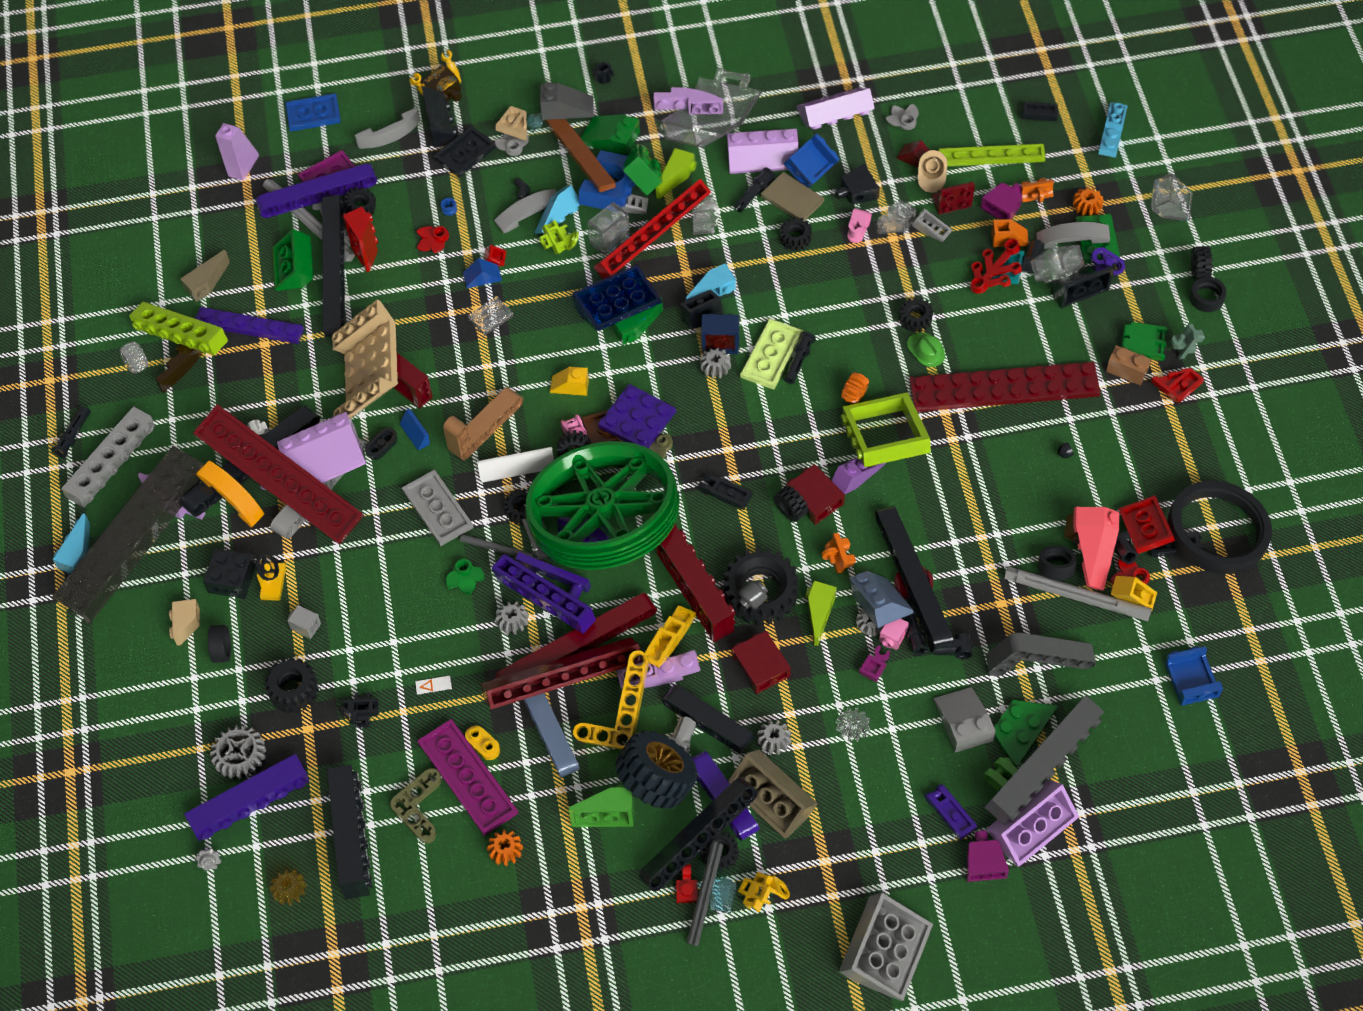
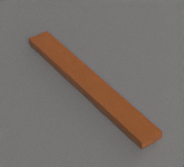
M566 119L544 120L599 193L616 188L614 180Z

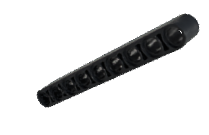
M341 194L322 198L323 331L325 337H332L334 332L345 325L344 201Z
M303 406L263 435L262 438L279 450L278 441L319 424L321 418L308 406ZM230 462L221 467L239 484L250 478ZM202 481L181 498L180 505L191 515L197 517L221 500L223 496L212 486L209 488Z
M891 506L876 510L875 518L932 649L937 650L954 645L952 632L896 507Z

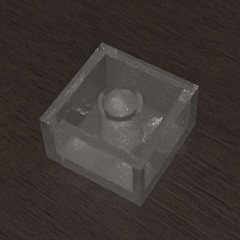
M614 202L587 222L589 243L604 256L612 252L617 245L624 242L630 236L628 213Z
M1080 245L1050 248L1031 260L1035 280L1044 281V283L1051 282L1054 279H1059V281L1067 280L1070 278V275L1078 273L1079 269L1085 266Z

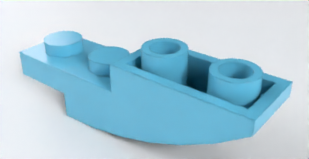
M1110 103L1099 155L1116 158L1128 105Z

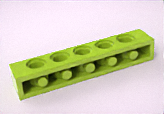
M142 302L129 315L132 325L136 330L147 332L164 340L173 341L176 344L185 345L191 349L200 350L203 353L215 356L228 342L221 327L146 302Z

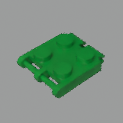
M1131 322V325L1125 324L1121 347L1127 348L1129 351L1139 355H1144L1151 360L1163 361L1165 360V355L1163 354L1164 347L1166 346L1165 334L1168 332V328Z

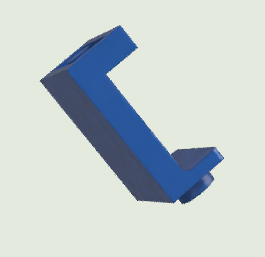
M815 134L783 164L800 183L809 188L840 159L836 152L831 150L826 144L825 140L818 134Z
M1194 646L1182 652L1173 651L1166 658L1165 666L1181 706L1218 698L1221 695L1223 687L1221 682H1216L1206 658V646Z

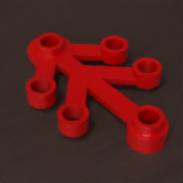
M1011 238L1005 242L1006 250L994 264L993 251L991 249L983 251L982 255L987 271L983 277L981 275L983 271L981 262L977 261L971 265L974 279L971 281L970 288L973 293L981 294L988 287L996 285L1008 287L1011 284L1008 275L991 279L993 276L1008 272L1013 274L1021 273L1022 267L1019 262L1002 266L1011 255H1016L1019 252L1020 245L1017 239Z

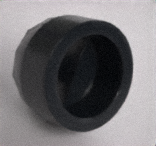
M1068 442L1063 443L1058 448V454L1062 458L1066 459L1074 455Z

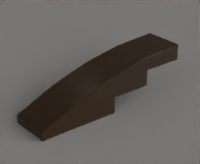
M182 344L176 348L178 355L166 362L168 369L155 378L159 389L164 393L178 382L193 367L203 352Z

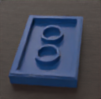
M336 93L285 102L290 132L341 123Z

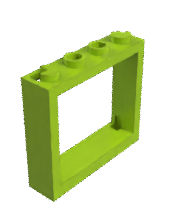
M908 392L843 406V414L841 415L842 425H846L847 436L851 437L853 449L856 448L857 459H861L864 467L931 453L930 437ZM903 411L915 438L867 448L855 421Z

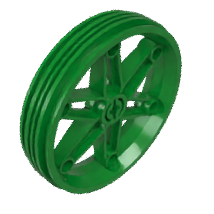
M599 442L573 449L549 463L536 476L526 498V519L535 543L546 556L557 563L585 570L613 568L641 558L664 541L677 520L680 502L679 491L672 470L665 460L653 450L629 442ZM622 468L605 483L595 472L605 469ZM648 473L660 482L664 492L633 490ZM629 476H631L617 491H615ZM577 478L582 492L552 496L561 487ZM588 479H591L597 487L591 492L586 484ZM655 513L644 524L631 532L628 530L623 517ZM542 516L571 518L563 530L557 534V537L549 533L542 524ZM614 517L620 527L617 531L608 522V520ZM587 518H590L586 523H584V524L580 527V525H581ZM600 526L611 538L598 542H581Z

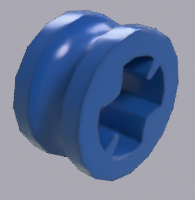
M453 198L442 200V213L451 216L457 212V204Z

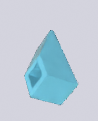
M571 185L563 187L551 196L535 230L536 234H545L542 230L545 224L549 225L554 220H556L557 224H560L566 219V215H571L579 210L578 206L581 205L579 204V197Z
M725 263L709 270L688 294L686 301L709 290H712L718 296L729 294L736 290V278Z
M84 513L80 519L76 520L74 528L65 537L63 545L55 552L53 558L59 570L77 577L88 561L90 522Z

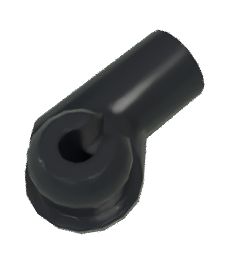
M517 178L514 181V185L519 188V193H517L516 197L521 200L529 196L530 188L521 178Z

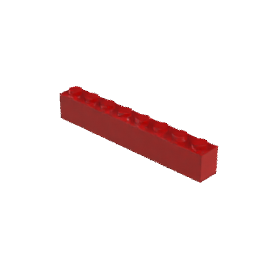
M699 179L594 266L595 270L604 281L612 277L712 192L702 179Z

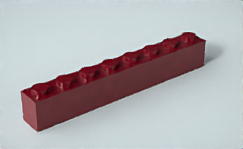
M632 637L481 683L484 702L490 709H494L625 668L628 665L630 654L640 650L639 644ZM637 656L634 660V664L642 662L641 656Z

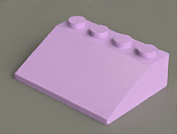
M347 412L277 442L280 452L322 483L366 464L355 426Z

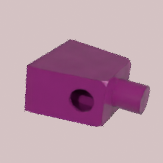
M1005 183L999 184L982 197L981 209L999 220L1013 219L1022 202L1021 185L1014 183L1010 187Z
M987 831L976 832V842H970L967 849V882L1006 879L1009 868L999 841L988 840Z

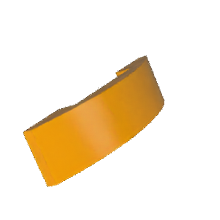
M210 460L196 473L209 488L212 486L239 512L237 515L251 528L264 515V512L252 496L233 477Z

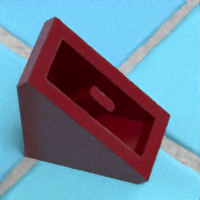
M922 140L905 144L897 159L919 168L921 156L930 150Z

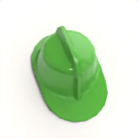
M916 333L909 337L907 347L921 364L927 367H936L943 363L945 351L939 339L927 333Z

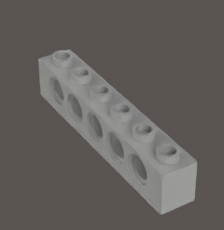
M133 406L61 488L65 497L82 508L90 503L97 492L106 485L110 477L116 474L123 462L129 459L130 454L141 445L143 439L153 431L155 425L151 416Z

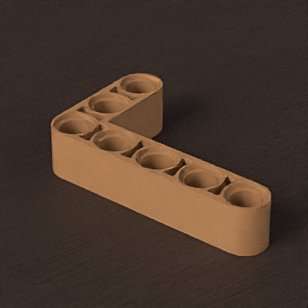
M507 387L467 425L455 416L449 417L443 426L448 450L461 460L469 458L520 408L523 403V397Z

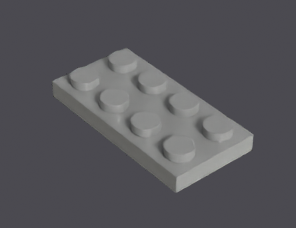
M435 470L402 487L403 493L440 546L474 528L468 516Z

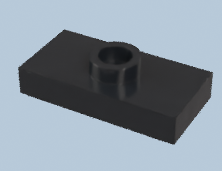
M1023 102L1022 119L1057 121L1058 104Z

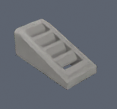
M631 194L630 197H627L628 203L620 211L622 213L646 214L648 198Z
M926 209L919 214L912 224V227L942 243L953 230Z

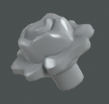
M212 848L200 850L199 855L195 857L198 862L197 866L205 871L217 869V864L221 863L219 852H213Z

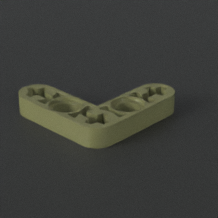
M433 768L424 771L391 800V808L394 814L425 844L435 840L436 830L433 824L417 809L416 805L441 785V775L438 770ZM428 777H435L436 781H429ZM420 788L422 792L419 796H412V789ZM398 802L404 804V807L407 810L405 813L401 807H397ZM411 815L419 816V820L416 823L408 822V818ZM421 825L427 832L430 831V836H423L422 829L420 828Z

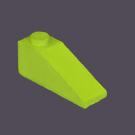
M674 149L662 173L663 182L656 187V198H662L688 179L691 172L695 171L697 162L695 161L694 153Z
M814 581L812 587H808L805 596L808 599V611L815 646L819 645L837 592V587Z

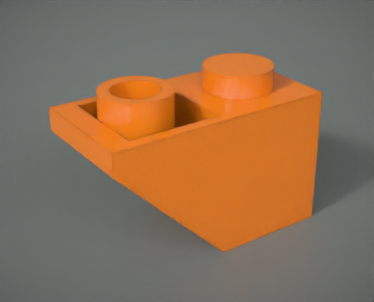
M1012 219L993 220L991 232L993 247H1005V242L1011 238L1017 239L1020 246H1029L1026 228Z

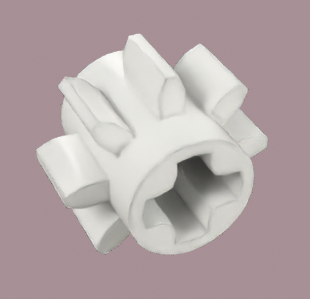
M252 420L247 425V427L261 437L269 432L265 421L261 423L260 420Z

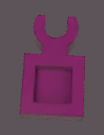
M881 646L876 647L875 657L868 655L859 670V674L876 683L886 668L887 664L884 662L890 657L889 650L885 655L879 653Z

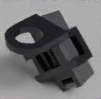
M367 692V696H359L358 693H355V699L342 700L344 707L342 705L339 707L340 714L355 728H369L371 717L378 716V698L371 699L370 692Z

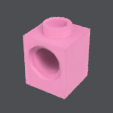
M898 619L884 625L880 632L879 642L887 648L897 650L908 632L909 622Z

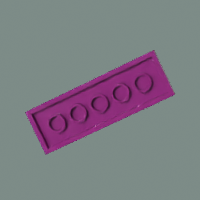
M452 719L417 740L421 749L436 770L439 771L443 780L483 836L519 814L514 804Z

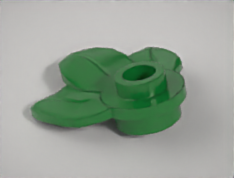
M460 559L455 563L454 570L447 575L446 586L448 589L459 587L464 594L470 595L475 590L476 582L485 580L484 572L481 568L473 566L469 560Z

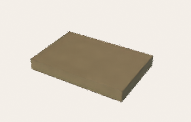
M784 172L761 193L763 199L789 216L797 217V220L803 218V222L824 203L822 196Z

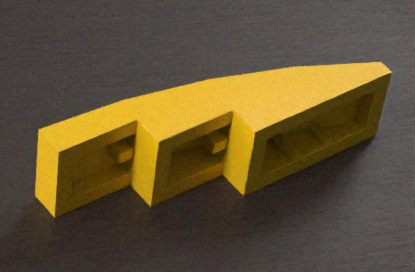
M678 605L672 617L669 616L664 626L659 628L645 651L650 664L659 668L662 666L696 618V612Z

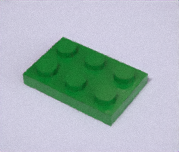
M1111 214L1075 217V222H1094L1109 225L1110 242L1092 244L1091 240L1079 241L1084 264L1092 263L1091 253L1099 247L1106 248L1120 257ZM1099 254L1097 255L1098 260L1102 259L1101 255Z

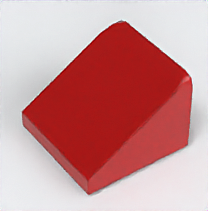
M490 244L485 250L484 260L498 266H504L506 250Z

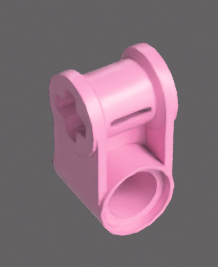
M853 209L848 225L847 238L850 242L858 243L862 241L870 224L871 212Z
M578 414L567 421H560L565 435L567 431H570L572 434L573 430H576V434H579V431H581L583 435H587ZM571 445L573 449L580 447L578 445Z

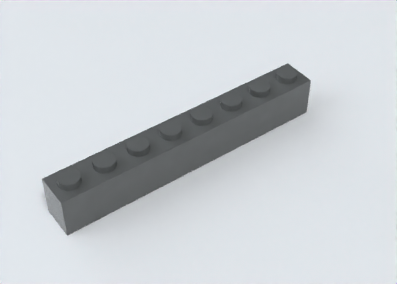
M1085 695L989 801L985 808L1002 824L1008 819L1013 821L1020 813L1018 808L1020 806L1025 808L1032 800L1030 795L1033 792L1037 794L1044 785L1041 782L1044 779L1049 781L1056 773L1053 769L1056 766L1060 768L1067 761L1065 755L1067 753L1072 755L1079 747L1076 743L1079 740L1083 742L1090 735L1089 728L1095 729L1102 721L1099 717L1104 711Z

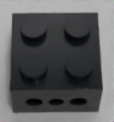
M215 548L204 579L208 593L246 599L256 568L253 555Z

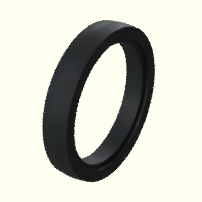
M1201 481L1183 489L1173 501L1167 519L1175 539L1172 544L1176 550L1193 565L1218 574H1235L1252 568L1266 553L1272 537L1271 521L1263 505L1248 491L1223 481ZM1208 497L1220 498L1234 503L1244 510L1253 521L1257 532L1256 546L1249 552L1236 557H1222L1204 551L1192 542L1183 528L1182 511L1184 507L1194 500Z

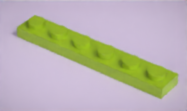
M1044 144L939 149L947 159V166L1045 162L1046 158Z

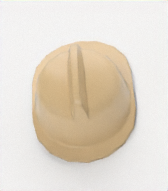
M930 150L925 152L920 158L918 183L926 192L933 193L941 190L946 181L947 159L940 151Z

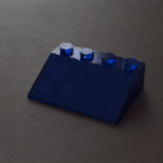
M638 265L573 293L576 310L582 319L595 331H600L662 303L661 298Z

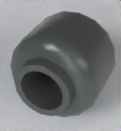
M749 580L738 592L741 597L739 602L746 609L749 606L752 609H757L767 600L768 590L760 581Z

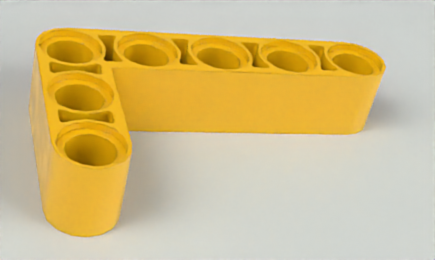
M636 650L629 656L615 729L579 723L573 729V735L578 741L622 750L625 745H619V737L626 735L629 740L635 734L649 666V659L644 652ZM637 656L644 657L642 665L637 666L634 664ZM633 676L640 677V682L637 685L630 684V679ZM634 695L636 702L633 705H627L626 699ZM626 715L632 717V722L629 725H623L622 719ZM582 728L588 729V735L585 738L579 737V731ZM606 731L608 739L600 742L598 739L599 734Z

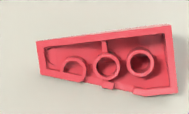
M1075 507L1073 527L1079 536L1080 543L1077 545L1078 549L1082 550L1084 559L1082 568L1086 586L1103 591L1119 532V512L1106 507Z

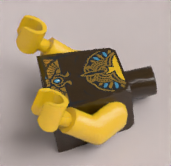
M450 50L446 51L449 56L448 58L443 53L441 54V60L447 62V65L442 64L422 80L418 73L413 75L417 81L412 77L409 79V83L417 86L418 91L422 95V86H426L443 93L445 101L452 99L458 102L462 98L460 93V73L454 61H451L452 53Z

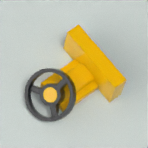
M262 554L256 560L257 578L261 586L260 598L261 600L280 601L286 564L278 563L270 554ZM266 557L270 558L272 562H267Z

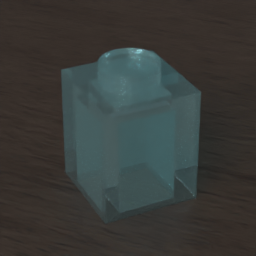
M728 878L715 879L710 900V910L731 914L736 894L735 882Z

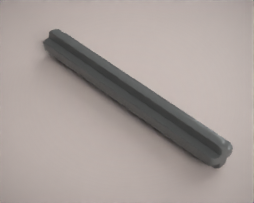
M712 842L687 939L689 945H699L723 845L719 842Z

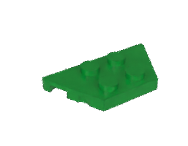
M1013 700L995 725L994 739L1001 745L1002 751L1008 755L1016 768H1018L1056 712V705Z

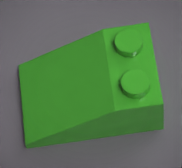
M619 785L570 806L571 826L634 827V799L632 792L626 790L624 785Z

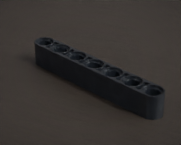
M744 778L734 780L641 869L639 873L640 880L652 891L662 889L755 800L757 790Z

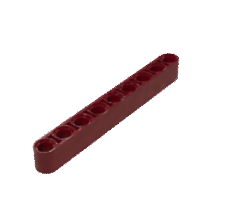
M647 593L639 594L595 618L596 621L584 634L575 629L501 669L494 678L497 679L591 650L652 617L657 612V608Z

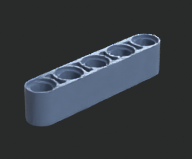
M542 693L523 699L560 778L580 770L545 694Z

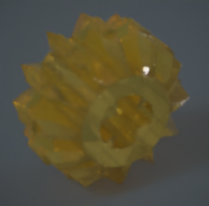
M285 868L282 875L280 872H277L278 879H272L273 885L270 887L274 900L279 899V903L282 905L286 901L288 905H292V900L294 899L299 902L298 896L305 895L303 889L307 886L306 882L303 881V875L298 874L295 869L289 873V870Z

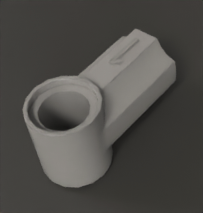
M680 717L673 736L669 737V739L676 741V744L681 745L686 753H688L690 748V740L695 730L696 722L688 717Z

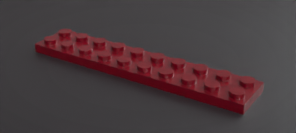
M1094 362L910 377L909 380L912 400L917 412L1100 397L1101 394Z
M218 404L193 432L197 438L339 545L364 517L362 512Z

